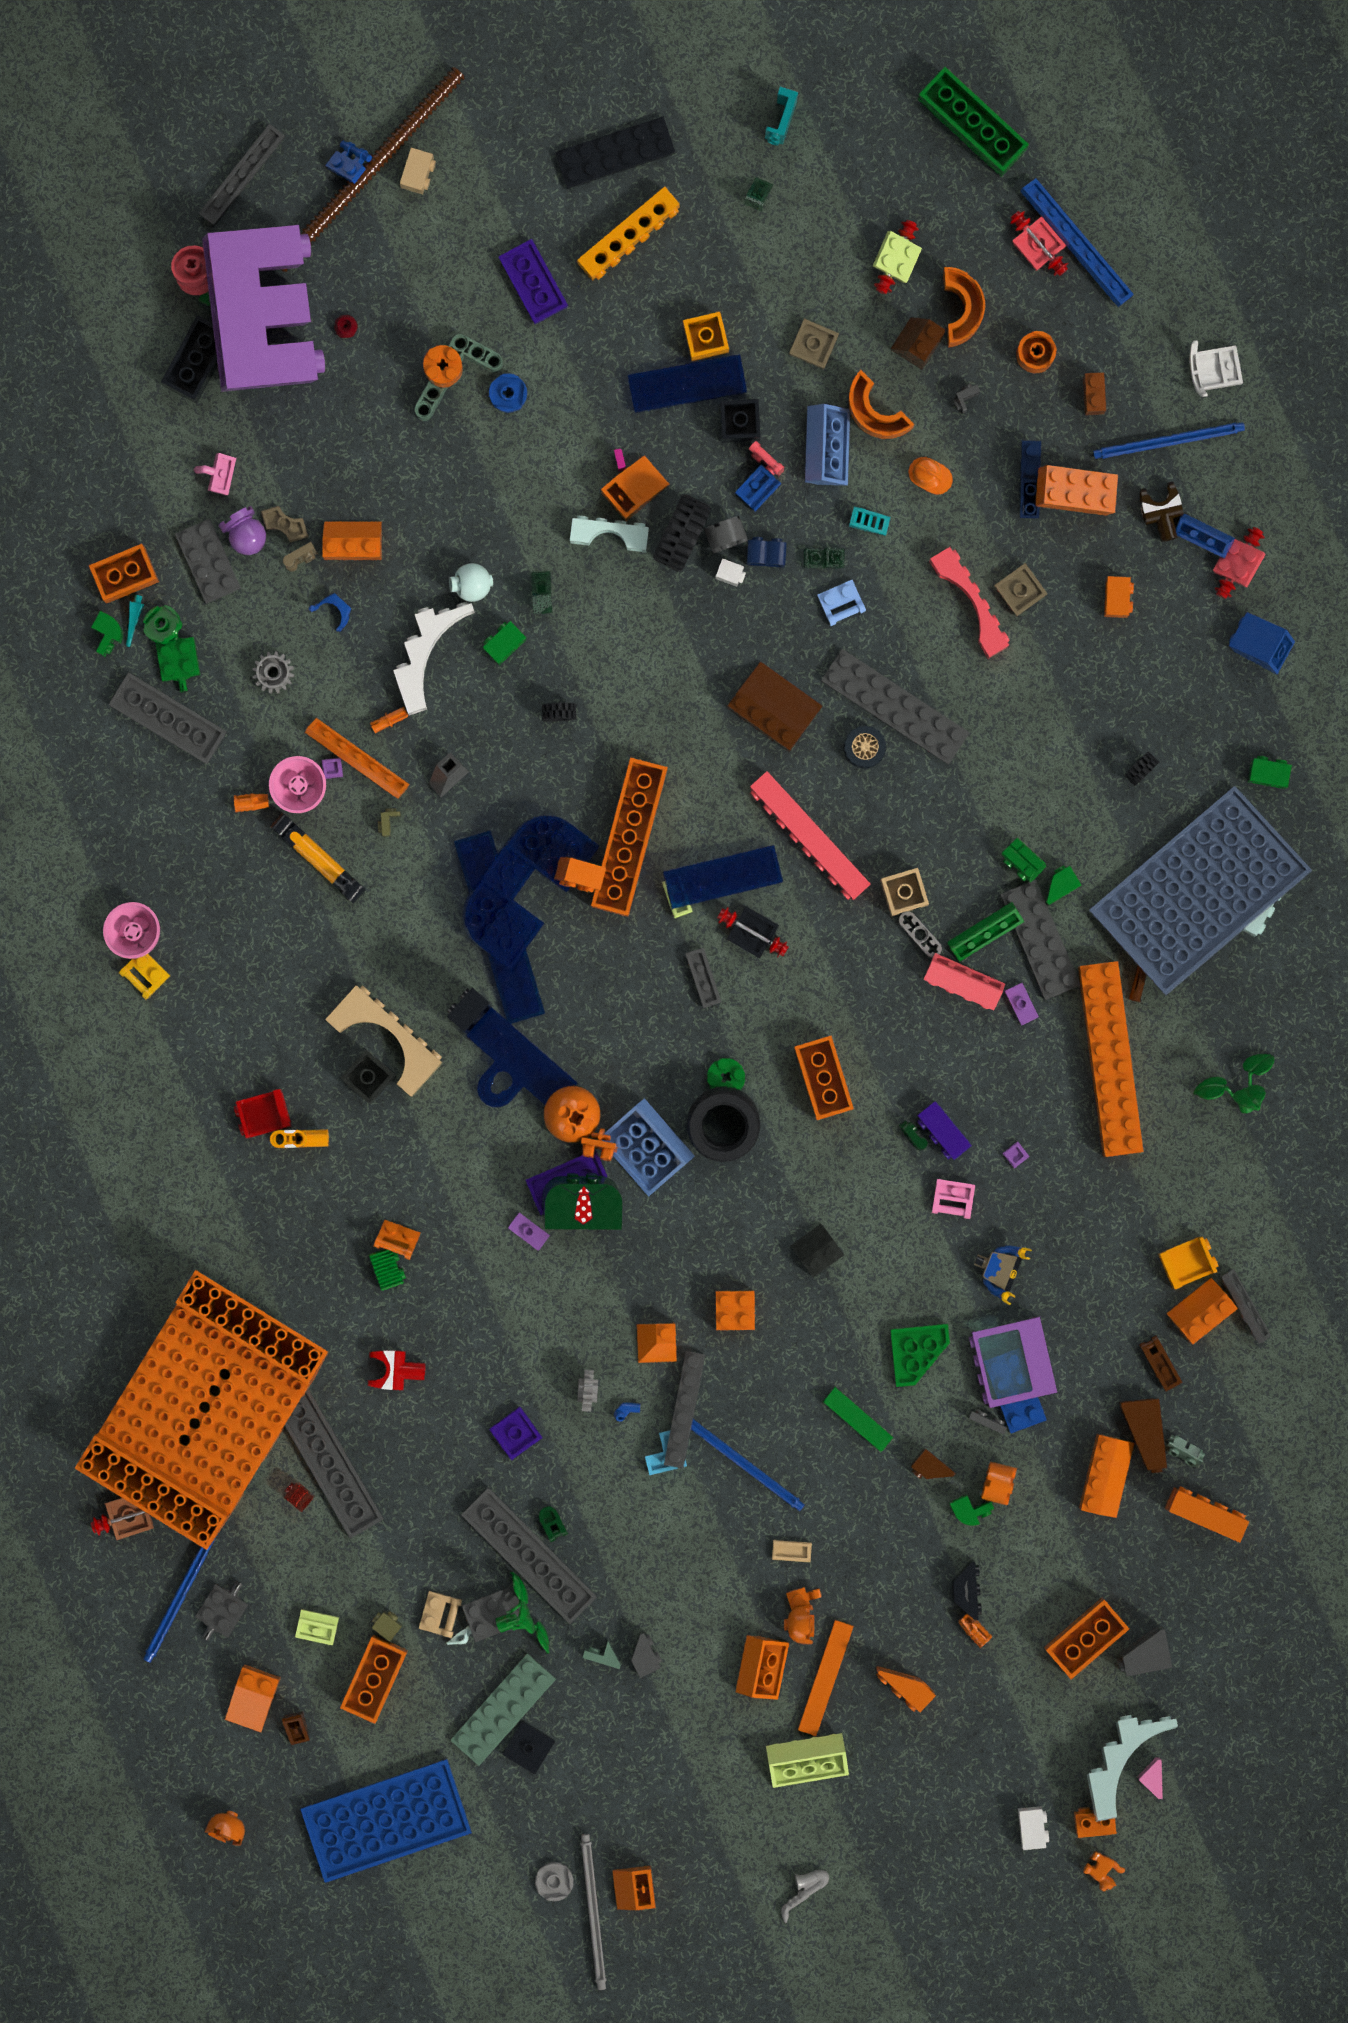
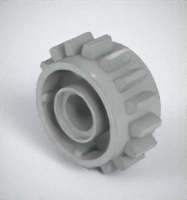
M267 652L266 657L261 655V661H255L257 668L252 669L256 672L253 679H258L256 685H263L261 690L265 691L268 689L270 694H272L273 690L280 693L281 688L287 690L286 685H291L290 678L295 676L291 673L294 667L288 666L291 663L290 659L285 661V655L282 654L279 657L278 652H275L274 655ZM277 668L278 675L273 678L269 677V670Z

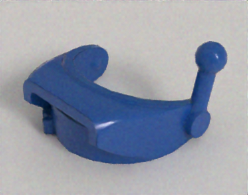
M336 593L327 596L314 606H309V611L311 612L319 609L324 603L337 606L342 616L341 623L336 629L337 632H341L348 623L351 607L337 596Z

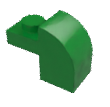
M100 611L91 628L104 635L96 652L106 657L107 654H111L115 646L113 644L114 641L121 644L123 631L120 624L113 617Z
M967 1495L949 1502L956 1518L969 1526L979 1525L980 1522L977 1517L981 1516V1518L989 1516L992 1514L991 1510L994 1509L991 1501L973 1508Z

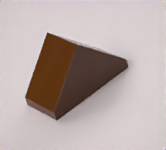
M303 1711L285 1715L282 1718L291 1745L310 1741Z

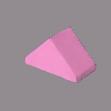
M1155 1757L1137 1778L1158 1799H1162V1762L1159 1757Z

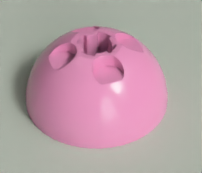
M293 756L282 760L273 769L269 779V790L274 802L283 810L291 813H304L315 808L323 799L326 791V779L322 769L316 762L306 757Z
M128 902L117 906L109 913L104 923L103 936L108 948L113 953L123 958L136 959L147 955L154 949L160 937V924L157 916L149 907L137 902Z

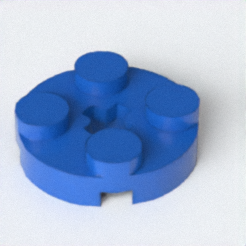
M502 374L491 383L489 397L493 406L499 411L512 413L520 410L525 404L527 388L517 375ZM507 388H510L511 392L514 393L510 398H506V395L503 394V391H507Z

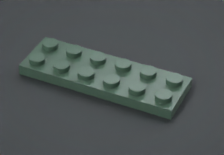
M527 1653L450 1741L480 1766L556 1678Z

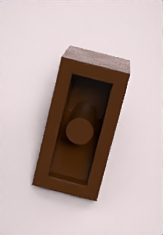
M926 1448L922 1450L910 1465L913 1468L911 1472L919 1479L922 1476L925 1479L953 1477L956 1474Z

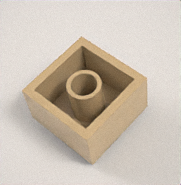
M918 868L880 880L891 917L929 905Z

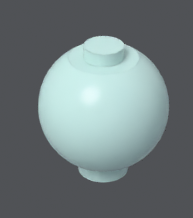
M475 563L461 566L456 571L454 577H449L450 591L456 592L460 598L469 602L483 599L489 593L490 587L493 586L492 575H489L483 566Z

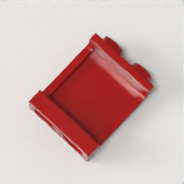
M282 1089L236 1101V1106H234L236 1117H240L242 1123L239 1125L241 1135H245L247 1139L292 1126Z

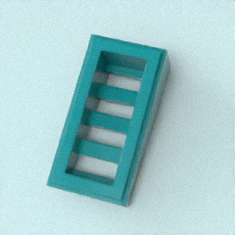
M854 507L849 527L886 536L891 517ZM858 514H862L860 523H856ZM865 516H869L867 526L863 525ZM873 517L877 518L874 528L871 527ZM880 519L884 520L882 530L878 529Z

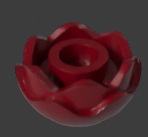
M341 315L334 323V330L340 338H351L358 329L355 318L350 315Z

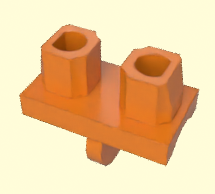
M600 1128L599 1133L592 1132L591 1138L598 1140L582 1137L581 1144L584 1157L593 1158L595 1149L602 1150L600 1159L611 1161L614 1152L617 1153L618 1147L616 1143L603 1141L611 1140V1136L605 1135V1129Z

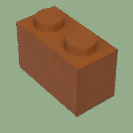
M1104 372L1085 373L1083 376L1085 415L1105 414Z

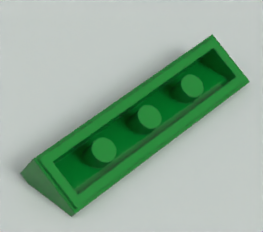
M1011 902L948 941V945L960 962L1025 921L1014 903Z
M836 1387L823 1400L830 1409L880 1452L893 1439V1436Z

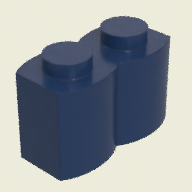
M752 537V540H748L746 565L785 567L787 543L783 542V539L772 538L771 541H763L764 538Z

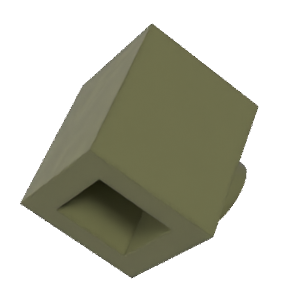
M384 1611L382 1614L378 1612L374 1617L372 1629L390 1642L403 1624L397 1620L398 1616L393 1612L389 1611L387 1613Z

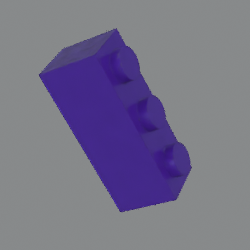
M936 1101L917 1115L919 1118L917 1123L923 1130L926 1128L931 1133L929 1135L930 1139L935 1144L939 1143L943 1147L941 1152L947 1159L952 1158V1160H955L972 1146Z

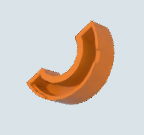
M944 267V291H950L958 295L964 305L963 316L947 326L948 347H954L963 344L977 332L985 312V298L978 282L968 275L967 272L953 267Z
M860 370L851 384L848 399L851 416L858 427L865 433L881 439L897 438L912 430L914 423L902 411L895 415L885 416L873 410L869 402V393L874 386V382Z

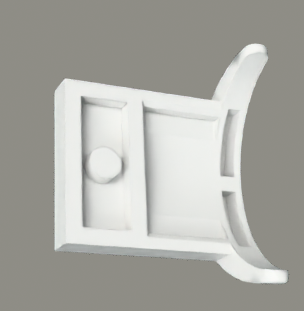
M1198 341L1192 342L1189 362L1193 384L1198 395L1205 397L1208 396L1205 390L1241 385L1243 383L1236 346L1197 352Z

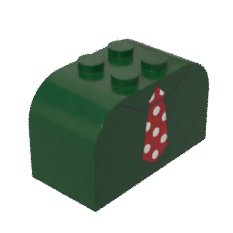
M567 1173V1176L552 1178L545 1185L542 1208L544 1229L622 1230V1197L618 1186L612 1179L598 1176L596 1173H587L586 1176H578L577 1173Z

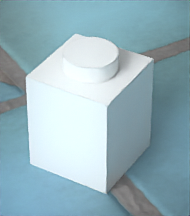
M722 558L716 579L737 587L739 582L743 583L746 572H743L744 566Z

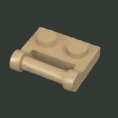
M429 1591L419 1629L452 1638L454 1633L452 1629L462 1600ZM447 1602L451 1604L445 1629L439 1628Z

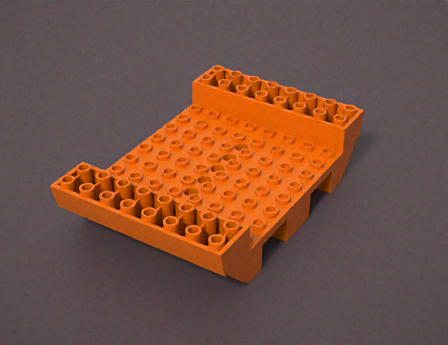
M195 1270L175 1302L177 1305L102 1428L94 1435L75 1469L207 1550L236 1508L259 1466L266 1459L282 1433L283 1427L310 1387L328 1355V1351ZM222 1369L229 1370V1379L221 1378L220 1371ZM216 1385L220 1388L218 1396H213L210 1393L211 1386ZM201 1402L209 1403L210 1410L208 1412L201 1411ZM192 1418L200 1421L199 1428L194 1429L190 1426ZM181 1435L189 1436L190 1443L188 1445L181 1444Z

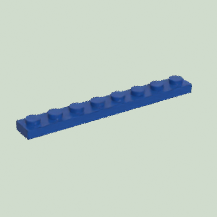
M1036 178L1021 189L1020 192L1066 244L1068 249L1117 307L1134 295Z

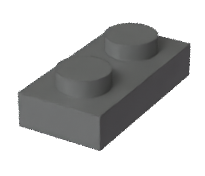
M976 1409V1412L970 1411L969 1419L1003 1435L1005 1434L1007 1427L1003 1426V1421L995 1417L993 1420L986 1418V1413Z

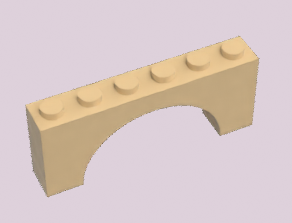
M356 985L325 1020L340 1033L351 1025L363 1022L375 1023L388 1029L398 1039L405 1057L404 1071L397 1085L412 1097L443 1063L440 1061L442 1057L435 1050L430 1052L426 1048L428 1044L422 1038L416 1039L411 1035L414 1031L406 1024L401 1026L397 1022L399 1018L390 1011L388 1014L383 1009L385 1005L377 998L375 1000L369 997L370 992L363 985L360 988Z

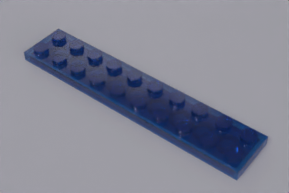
M491 830L454 841L508 1024L545 1014Z

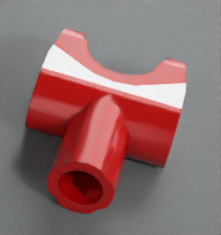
M383 1350L369 1352V1357L377 1358L384 1362L386 1374L377 1380H367V1386L387 1390H404V1379L425 1380V1363L405 1362L406 1351Z

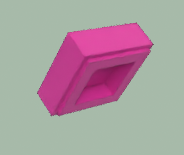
M622 449L614 450L618 471H624L626 466Z

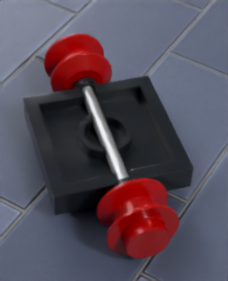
M747 906L739 919H736V911L730 913L729 907L726 910L722 908L717 917L720 920L719 924L725 922L726 928L732 924L734 926L727 938L728 941L759 959L767 946H770V954L776 952L777 958L779 955L784 956L789 948L786 945L788 941L782 943L780 942V937L775 938L774 941L772 939L779 927L778 924Z

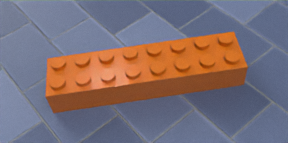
M630 757L602 862V867H605L606 871L601 889L595 890L591 904L592 908L629 917L668 767Z

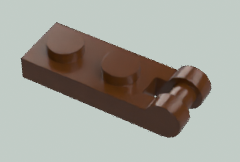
M1156 1335L1151 1337L1150 1341L1139 1344L1165 1392L1183 1383ZM1156 1347L1158 1352L1151 1354L1149 1350Z

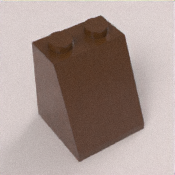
M911 317L890 350L922 370L943 339L945 329L930 319Z

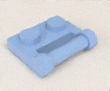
M853 580L817 595L830 626L858 612L863 613L866 611ZM855 600V606L832 615L831 610Z

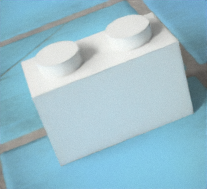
M1041 1806L1019 1808L1018 1816L1022 1849L1046 1848V1842H1049L1048 1830H1044V1823H1047L1046 1811H1042Z

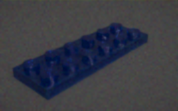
M740 354L628 375L634 413L747 393Z
M774 845L662 872L672 910L783 883Z

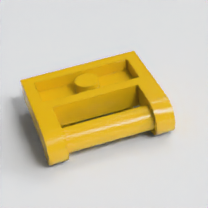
M149 954L132 959L119 972L122 977L125 976L143 994L142 997L145 1000L170 977ZM133 967L152 984L149 989L130 972Z

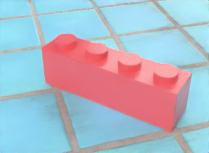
M937 953L934 954L924 977V980L933 986L944 988L949 993L960 995L967 1001H973L980 1004L983 1008L991 1010L995 1009L1005 987V983Z

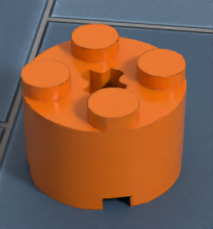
M1034 331L1024 336L1019 343L1016 352L1018 364L1027 372L1042 373L1052 365L1057 349L1050 335L1042 331ZM1035 349H1038V350H1039V351H1038L1039 354H1038L1037 356L1034 355V352H1033V351H1035Z
M439 345L429 349L425 355L423 367L426 377L432 384L437 387L446 388L452 386L460 379L463 366L460 355L455 349L446 345ZM442 363L446 364L444 370L440 369Z
M990 1462L981 1499L1008 1505L1017 1468Z

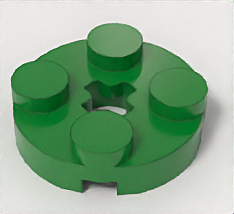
M168 605L152 608L146 614L143 621L145 623L143 628L145 635L151 641L163 645L172 640L182 627L179 614ZM161 621H162V622H165V625H164L163 627L159 628V627H160L159 623H160Z
M722 1058L710 1066L707 1073V1082L710 1089L727 1086L741 1090L745 1083V1072L737 1061L730 1058ZM729 1072L731 1081L722 1082L721 1074Z

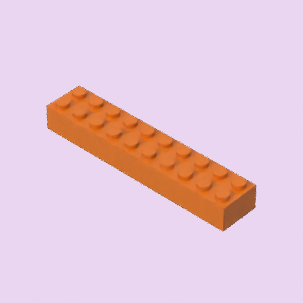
M1118 961L1079 966L1078 972L1103 1157L1144 1152Z

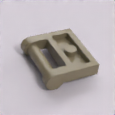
M309 542L283 558V564L288 571L293 572L297 570L300 563L304 561L309 563L316 558L315 555L318 553L313 544Z

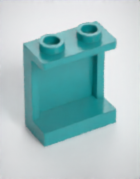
M783 87L779 88L777 103L786 107L779 128L774 129L767 126L765 139L768 140V143L776 146L779 144L783 145L797 104L798 92Z

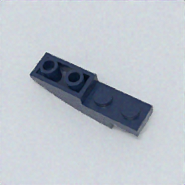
M1039 440L1021 441L1020 518H1039L1040 507L1035 506L1038 468H1040L1041 441Z

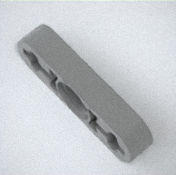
M912 912L902 913L899 917V924L928 957L933 958L935 953L932 952L930 954L928 952L929 946L927 944L924 947L921 945L930 937L932 940L929 943L932 946L937 945L936 951L940 955L942 951L941 944ZM903 916H911L912 924L915 925L917 922L919 926L910 932L908 929L912 927L908 923L903 924ZM922 929L925 931L926 936L923 940L915 938L916 930Z

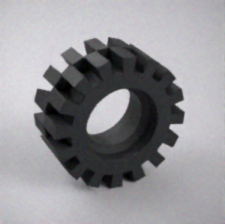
M561 702L541 705L542 721L557 722L577 719L576 703Z
M1148 751L1124 776L1136 786L1157 766L1159 761Z

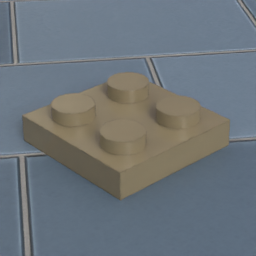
M804 319L789 355L824 370L839 333Z
M1026 563L994 585L1016 617L1047 595V592Z

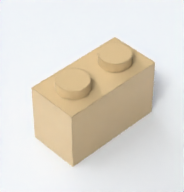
M414 148L410 149L400 181L401 188L423 194L424 189L428 190L430 184L428 176L430 171H434L436 164L433 154Z

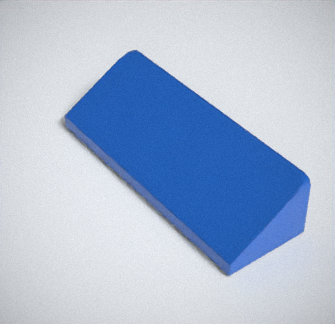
M1187 514L1180 517L1176 526L1177 536L1222 558L1226 557L1235 540L1234 537Z

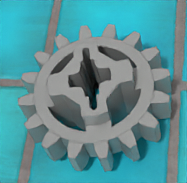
M584 1370V1379L579 1378L577 1401L582 1402V1411L591 1412L592 1402L597 1403L598 1380L593 1379L594 1370Z

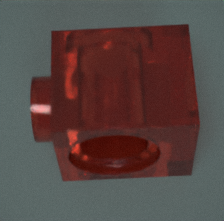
M296 1482L295 1485L291 1483L284 1491L287 1493L284 1498L300 1512H303L315 1497L314 1494L299 1482Z

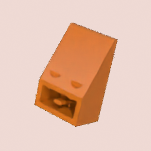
M644 455L601 489V493L627 522L663 491L669 483Z
M879 1666L876 1667L878 1679L885 1685L889 1683L892 1686L891 1691L897 1697L901 1698L903 1696L906 1699V1705L913 1712L915 1710L921 1712L936 1696L934 1691L919 1677Z

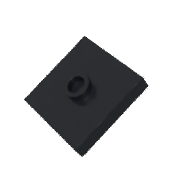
M522 1721L502 1755L531 1773L536 1774L555 1740Z

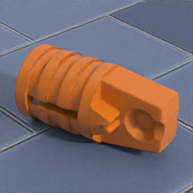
M268 794L234 795L235 812L255 811L269 807Z
M965 1614L958 1621L966 1634L970 1636L979 1648L983 1647L992 1638V1635L988 1633L981 1623L974 1620L970 1615Z

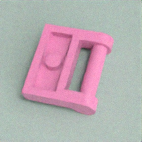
M937 1179L932 1213L953 1214L970 1219L975 1185ZM940 1199L966 1203V1207L964 1209L939 1205Z

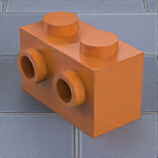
M1108 576L1106 578L1104 617L1127 618L1129 613L1133 612V602L1130 601V594H1133L1134 583L1131 582V577Z
M1089 1807L1079 1808L1077 1812H1074L1076 1835L1078 1838L1117 1834L1115 1818L1096 1822L1094 1810H1090Z

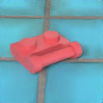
M757 441L749 447V450L752 452L751 456L758 463L762 461L766 465L765 469L772 475L776 474L779 477L784 472V466L773 459Z

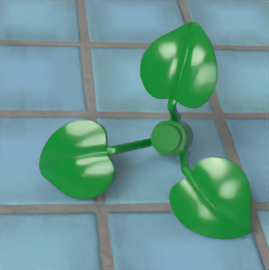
M1257 1054L1248 1057L1244 1061L1243 1069L1249 1073L1248 1087L1243 1088V1090L1233 1093L1226 1086V1079L1211 1077L1201 1082L1195 1088L1193 1094L1202 1099L1213 1100L1222 1096L1225 1090L1231 1095L1234 1102L1238 1104L1241 1113H1250L1253 1110L1259 1111L1266 1092L1264 1087L1252 1085V1075H1263L1268 1072L1274 1064V1056L1270 1054Z
M510 1572L513 1575V1588L519 1603L511 1610L506 1611V1615L496 1618L497 1628L501 1633L510 1629L513 1631L526 1629L530 1634L536 1631L538 1641L545 1649L546 1654H548L549 1638L547 1631L540 1621L534 1625L529 1608L526 1605L528 1604L527 1589L521 1578L514 1572ZM520 1607L519 1616H518V1617H517V1615H516L515 1613L512 1614L514 1611H516V1610Z

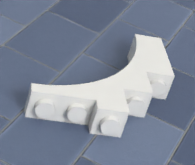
M463 602L456 605V609L449 610V608L440 610L438 615H435L433 608L429 609V607L418 610V614H415L422 636L414 635L407 638L408 641L404 642L411 664L403 663L396 666L397 669L393 670L409 716L427 710L423 691V679L431 650L449 627L462 618L475 613L472 603Z

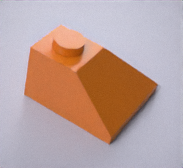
M675 1323L637 1324L638 1363L677 1361Z

